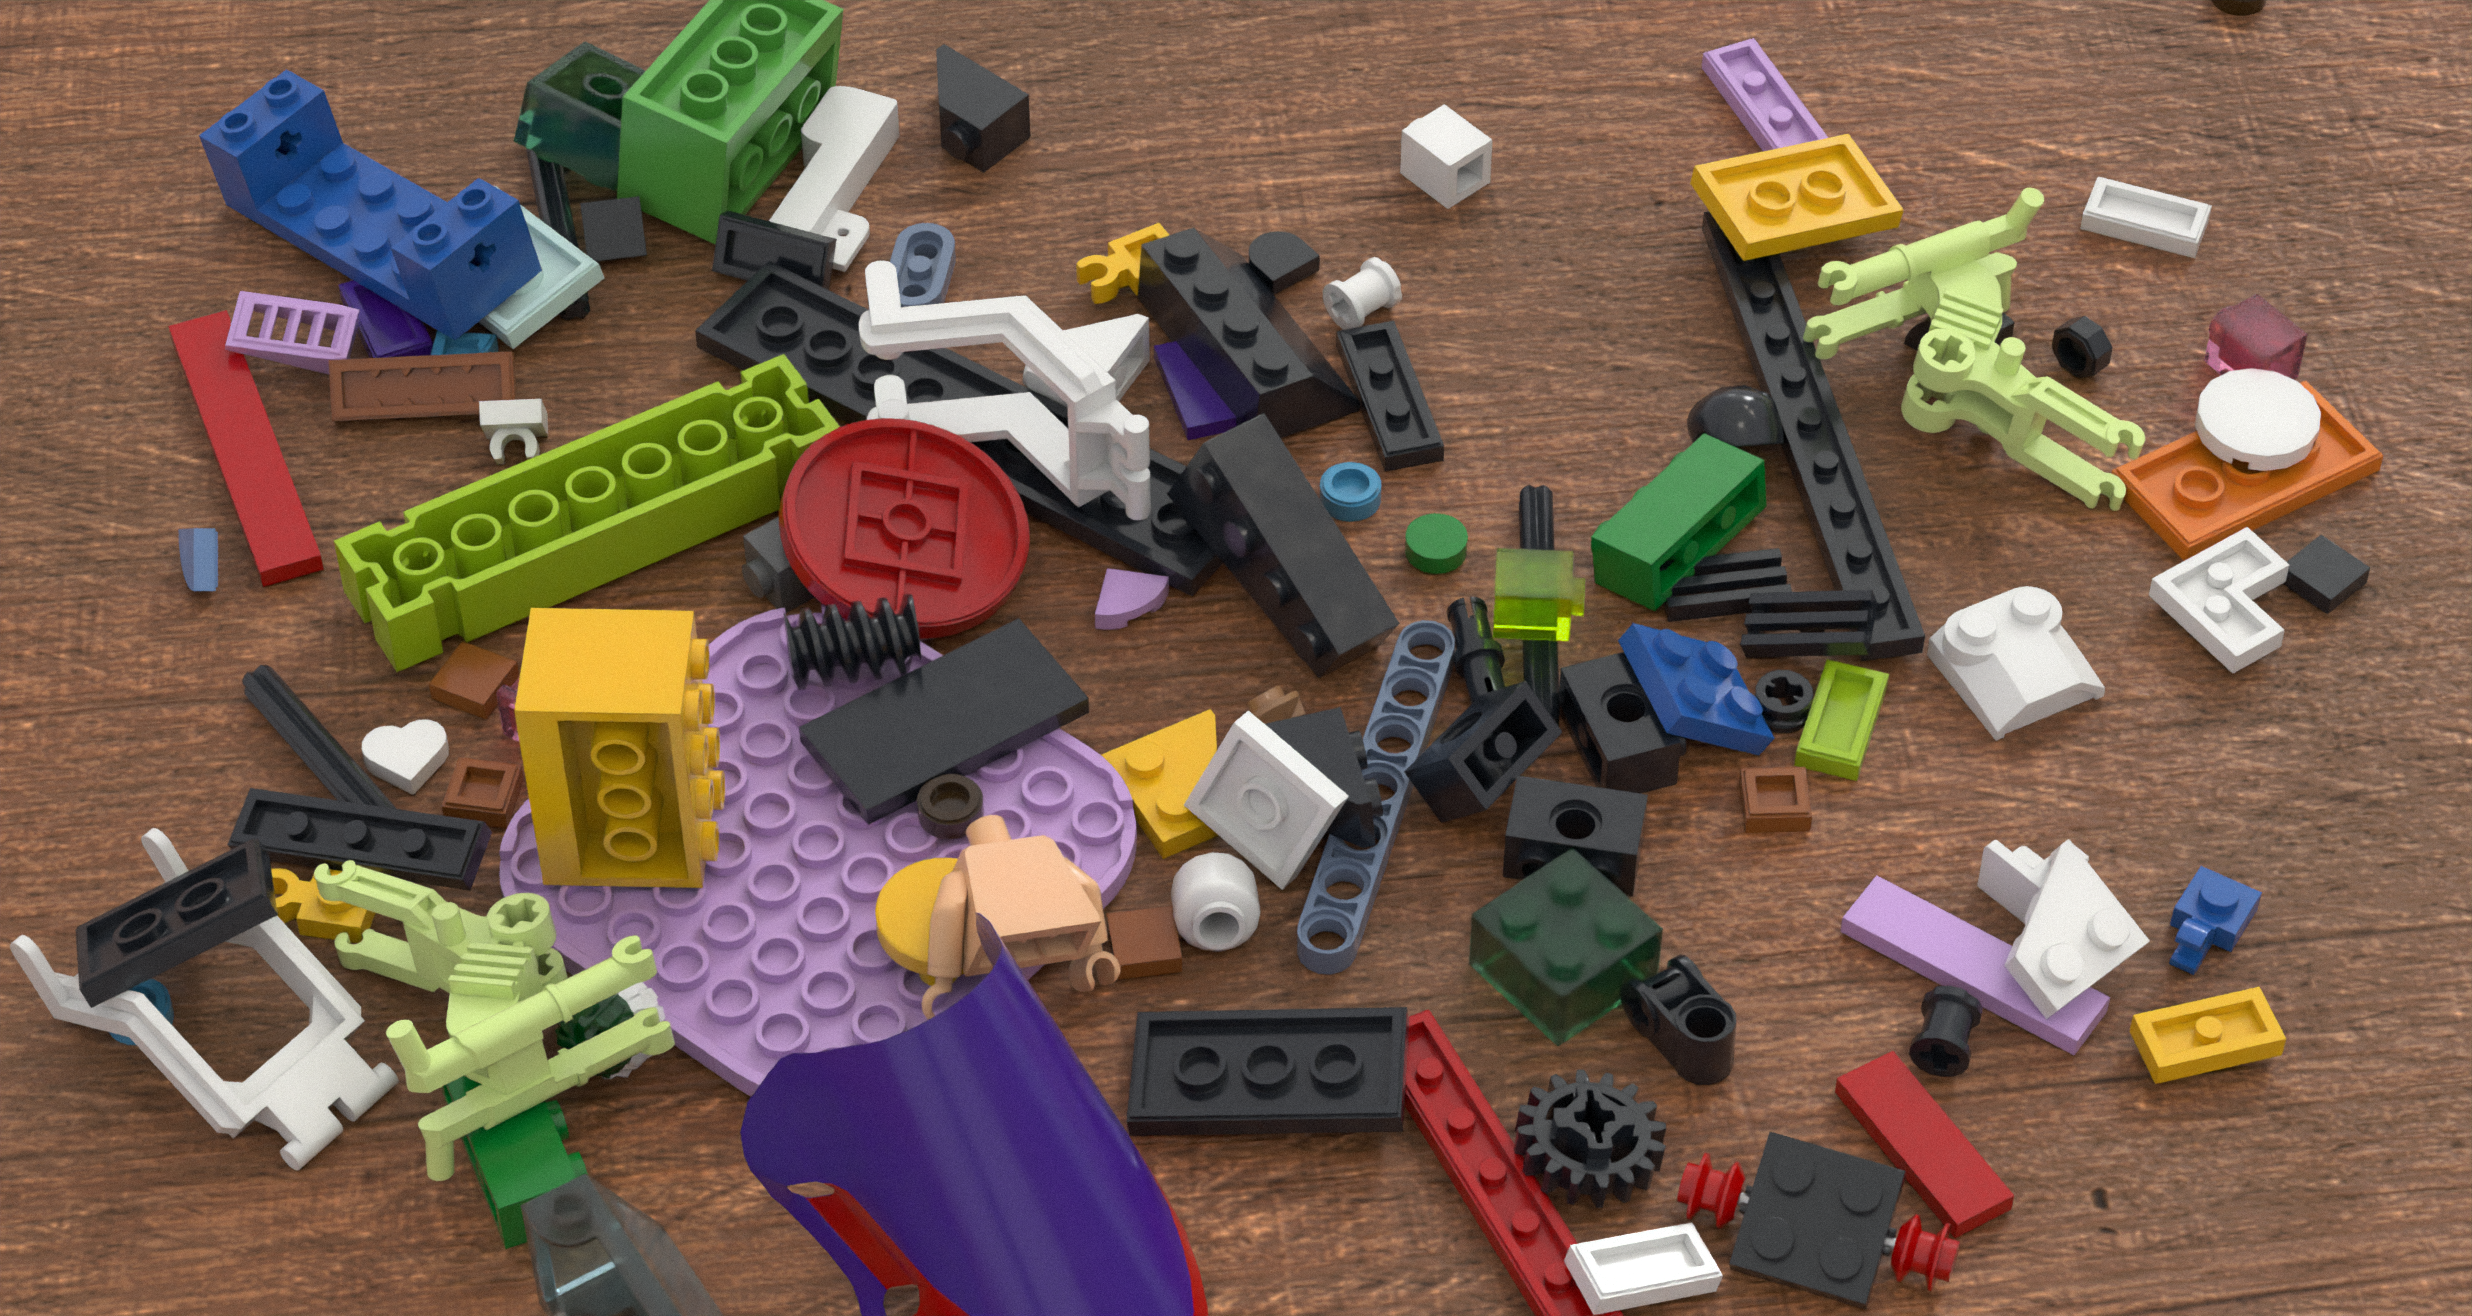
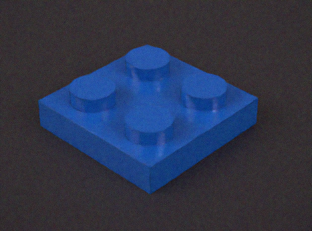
M1632 623L1618 640L1666 733L1755 755H1760L1775 739L1762 716L1763 709L1760 702L1749 692L1737 670L1738 663L1735 656L1724 645L1716 641L1705 642L1681 636L1670 629L1658 630Z

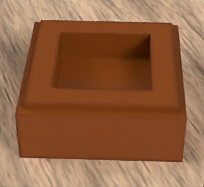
M462 641L429 683L431 699L487 719L518 679L517 661Z
M458 757L442 803L443 816L483 821L489 827L507 829L524 781L522 765Z
M1805 767L1740 768L1739 789L1745 833L1810 831L1812 812Z
M1173 906L1107 913V930L1111 953L1120 964V975L1117 980L1183 972L1182 953L1174 920Z

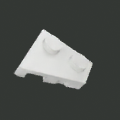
M2069 839L2051 853L2047 862L2050 867L2042 887L2033 896L2024 917V930L2015 939L2004 965L2046 1019L2150 942Z

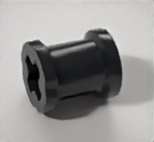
M1937 986L1932 991L1925 993L1921 1005V1012L1925 1018L1922 1031L1912 1039L1909 1055L1912 1062L1919 1069L1940 1077H1954L1963 1074L1968 1069L1971 1059V1050L1967 1045L1972 1028L1980 1024L1983 1008L1980 1001L1971 996L1966 990L1953 986Z

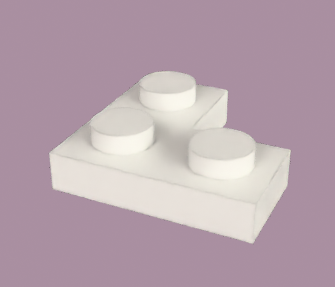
M2246 527L2152 578L2149 596L2229 671L2235 673L2281 647L2285 630L2252 600L2286 582L2289 564L2253 531Z

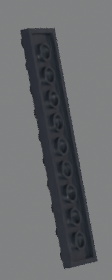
M770 261L695 330L697 348L743 371L785 354L807 383L809 403L819 399L832 416L848 424L867 420L870 410L876 407L874 393L876 380L885 375H895L904 381L907 404L1030 392L1068 428L1067 407L947 348L906 351L898 358L892 360H884L876 355L867 353L860 342L859 320L868 309ZM1008 439L970 442L986 453L1009 477L1023 502L1027 514L1146 574L1168 576L1170 586L1192 597L1223 564L1221 559L1167 495V492L1186 466L1161 453L1150 449L1148 469L1150 471L1151 513L1146 519L1133 520L1126 515V505L1112 491H1107L1086 504L1077 507Z

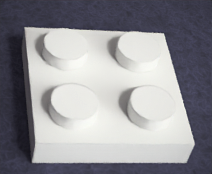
M1247 711L1233 723L1184 803V806L1283 890L1298 876L1349 796L1256 716Z

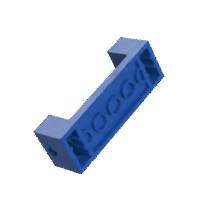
M287 69L276 78L268 81L264 87L235 109L226 113L219 121L199 135L227 206L453 340H457L542 271L519 200L480 178L463 189L449 202L428 192L344 144L324 90Z

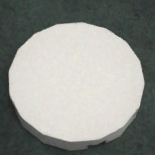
M2254 368L2235 370L2211 380L2202 391L2198 402L2195 428L2201 442L2215 456L2232 464L2233 458L2239 461L2249 462L2248 469L2269 471L2284 469L2305 459L2312 450L2319 433L2321 411L2314 396L2298 381L2274 371Z

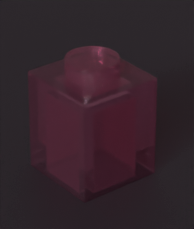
M2255 294L2235 306L2223 308L2211 321L2204 361L2220 375L2229 371L2254 368L2278 372L2293 380L2298 378L2308 334L2260 295Z

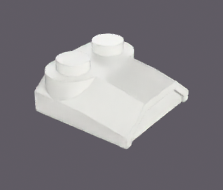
M2025 586L2014 588L1952 614L1946 623L1929 639L1927 656L1995 740L2004 738V735L2092 698L2097 700L2104 697L2105 687L2074 641L2060 625L2062 607L2059 601L2051 593L2037 587Z

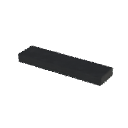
M250 788L227 845L232 850L252 839H259L269 855L270 861L315 868L320 864H327L329 869L343 871V863L353 860L358 866L409 882L471 891L492 832L483 821Z

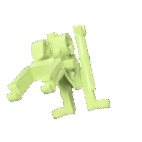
M2025 188L2006 215L1983 223L1981 221H1974L1908 245L1898 244L1892 246L1888 252L1851 265L1841 261H1832L1822 267L1818 286L1828 288L1830 285H1834L1830 299L1833 305H1843L1858 296L1907 279L1908 281L1904 282L1901 289L1887 294L1884 291L1876 293V297L1825 316H1815L1809 319L1803 339L1806 342H1813L1819 339L1815 353L1818 359L1833 357L1842 343L1887 327L1891 329L1900 327L1904 321L1928 313L1931 325L1928 333L1920 341L1913 364L1914 374L1908 381L1901 404V411L1905 420L1914 428L1929 433H1937L1949 429L1956 419L1969 421L1975 424L1981 432L1989 434L2001 442L2009 457L2082 500L2088 508H2095L2100 494H2103L2110 499V509L2114 511L2120 509L2126 494V487L2118 476L2103 472L2041 433L2046 419L2100 450L2107 457H2113L2118 444L2124 443L2129 449L2128 456L2131 459H2138L2145 442V435L2142 429L2133 422L2117 419L2048 376L2036 378L2021 365L2026 348L2020 339L2015 337L2005 338L2001 346L1995 343L2002 326V313L2010 308L2011 275L2017 266V262L2012 256L1999 252L1989 254V252L2020 242L2026 238L2027 227L2044 202V196L2039 190ZM1933 396L1938 400L1931 406L1926 401Z
M353 860L344 862L342 865L343 871L334 876H331L327 864H320L315 869L314 877L319 894L325 900L342 901L403 921L408 942L375 932L373 929L365 930L362 933L363 940L358 944H351L348 933L342 932L338 934L334 943L339 961L343 967L351 970L366 969L431 992H435L440 987L450 993L446 1027L450 1039L426 1050L410 1020H399L391 1024L386 1031V1035L405 1070L409 1091L430 1093L462 1076L482 1084L466 1092V1096L419 1120L418 1126L425 1140L427 1175L432 1180L443 1181L449 1179L454 1174L455 1140L481 1127L488 1130L575 1085L580 1087L588 1083L589 1078L640 1052L646 1055H657L670 1050L675 1045L670 1022H660L657 1008L651 1007L641 1010L632 1018L569 1050L566 1048L559 1050L557 1056L547 1060L542 1041L544 1039L542 1030L562 1020L566 1023L573 1019L572 1015L637 983L647 981L657 974L652 950H642L640 938L637 935L623 938L617 942L612 949V957L568 978L562 955L559 951L551 948L556 941L557 934L549 904L540 895L518 893L507 896L496 902L490 908L487 916H480L459 908L455 903L446 902L434 889L358 866Z

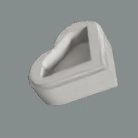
M416 720L408 723L403 728L396 726L375 728L365 736L361 748L364 763L369 772L412 795L440 768L449 755L447 734L443 726L432 720Z

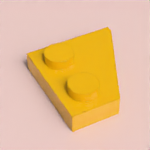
M1211 709L1101 754L1124 780L1133 799L1135 820L1163 859L1218 836L1217 833L1184 806V803L1217 751L1215 714Z

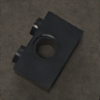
M1621 652L1561 668L1559 685L1560 716L1595 786L1642 794L1676 785L1680 756L1686 754L1685 737L1666 733L1625 653Z
M1523 681L1480 695L1404 773L1441 823L1486 811L1514 783L1517 775L1520 776L1560 736L1562 730L1528 683Z
M1517 775L1505 834L1503 877L1524 880L1532 884L1545 883L1585 889L1598 894L1611 893L1633 897L1644 839L1648 795Z

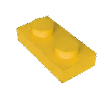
M2260 987L2135 1014L2132 1017L2129 1031L2155 1084L2281 1056L2286 1042V1037Z

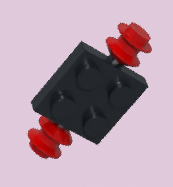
M1769 1132L1753 1187L1749 1185L1746 1187V1177L1740 1162L1736 1161L1726 1173L1712 1168L1710 1153L1707 1152L1703 1155L1699 1165L1691 1162L1687 1163L1679 1186L1677 1202L1688 1205L1687 1220L1691 1221L1701 1209L1714 1213L1717 1229H1722L1736 1218L1738 1212L1744 1214L1729 1262L1731 1270L1865 1310L1869 1303L1882 1256L1890 1257L1893 1251L1890 1265L1897 1282L1901 1283L1912 1271L1925 1275L1927 1290L1932 1292L1937 1279L1946 1282L1950 1281L1960 1248V1241L1948 1238L1951 1224L1946 1223L1937 1234L1922 1230L1921 1219L1918 1214H1915L1901 1225L1896 1237L1897 1229L1892 1228L1891 1225L1905 1182L1906 1171L1774 1132Z

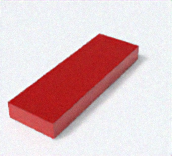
M1894 1051L1837 1078L1836 1095L1896 1168L1906 1171L1905 1179L1942 1224H1951L1950 1233L1954 1238L2012 1210L2014 1194Z

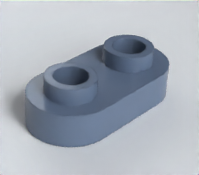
M919 223L907 227L898 235L890 263L896 268L901 307L941 304L945 302L956 263L955 240L952 233L945 227L934 223Z

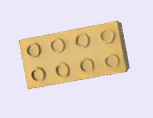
M531 608L514 712L543 885L703 888L706 861H717L719 826L718 822L711 821L713 810H723L725 773L722 770H713V767H718L720 732L718 727H708V724H713L715 711L714 685L706 684L702 681L707 680L709 673L708 639H697L694 611Z

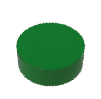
M1432 513L1420 516L1413 520L1406 530V557L1415 568L1423 572L1442 574L1453 571L1461 566L1466 559L1467 530L1459 520L1446 514Z

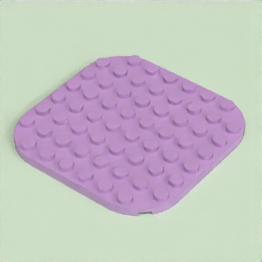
M821 604L822 613H812L818 624H822L826 608L823 604ZM785 607L770 610L746 619L726 630L709 644V673L707 680L702 681L703 683L714 685L713 724H708V727H718L720 732L718 767H713V770H722L725 773V803L723 810H713L711 821H717L719 826V851L717 861H706L703 888L543 885L529 799L524 802L509 823L499 850L501 859L499 876L502 898L518 893H534L547 900L557 934L556 941L551 948L559 951L562 955L566 971L572 975L578 974L612 957L614 945L623 938L633 935L639 936L642 950H652L657 968V974L643 983L647 988H652L658 996V1005L663 1006L665 1014L664 1021L670 1022L675 1046L751 1097L778 1060L791 1053H816L851 1045L873 1043L900 1034L928 1020L922 1012L921 1003L923 995L931 986L921 980L919 973L910 971L896 963L882 948L876 931V902L886 882L901 869L913 863L932 858L958 859L961 851L971 846L967 836L950 840L937 838L927 833L920 825L918 819L917 800L868 825L802 745L799 734L800 726L901 677L893 660H887L883 679L876 680L868 664L862 663L857 683H850L842 667L839 666L835 669L832 685L824 687L816 670H810L806 689L798 690L792 678L784 623ZM799 614L787 615L786 617L791 626L796 627ZM920 641L921 660L918 656L913 657L909 672L943 655ZM1058 728L965 776L973 780L982 791L984 816H1001L1012 840L1041 835L1053 839L1064 857L1068 858L1097 882L1101 892L1103 909L1118 894L1131 872L1137 846L1136 820L1133 810V799L1128 787L1120 774L1103 756ZM1044 965L1020 969L1029 980ZM989 973L968 977L962 974L952 983V992L942 993L933 1000L932 1012L934 1015H938L966 996Z

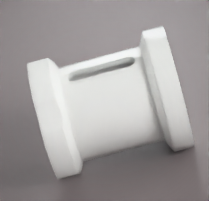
M1377 257L1369 258L1361 265V272L1344 282L1336 280L1324 287L1323 301L1325 308L1333 321L1343 330L1362 327L1365 317L1382 306L1388 309L1400 303L1402 299L1401 284L1396 273L1388 263L1381 261Z

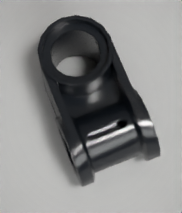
M1680 954L1668 960L1667 969L1642 982L1633 978L1621 985L1620 1000L1629 1021L1642 1036L1647 1037L1675 1068L1679 1076L1697 1085H1711L1721 1082L1730 1074L1734 1064L1736 1013L1732 1006L1705 980L1701 971L1691 959Z

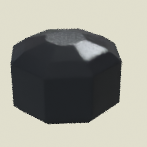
M2086 316L2069 319L2054 330L2052 350L2060 366L2080 379L2094 376L2110 364L2113 347L2103 328Z

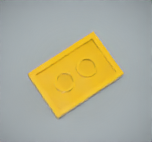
M1849 134L1694 166L1690 182L1743 261L1898 228L1904 211Z

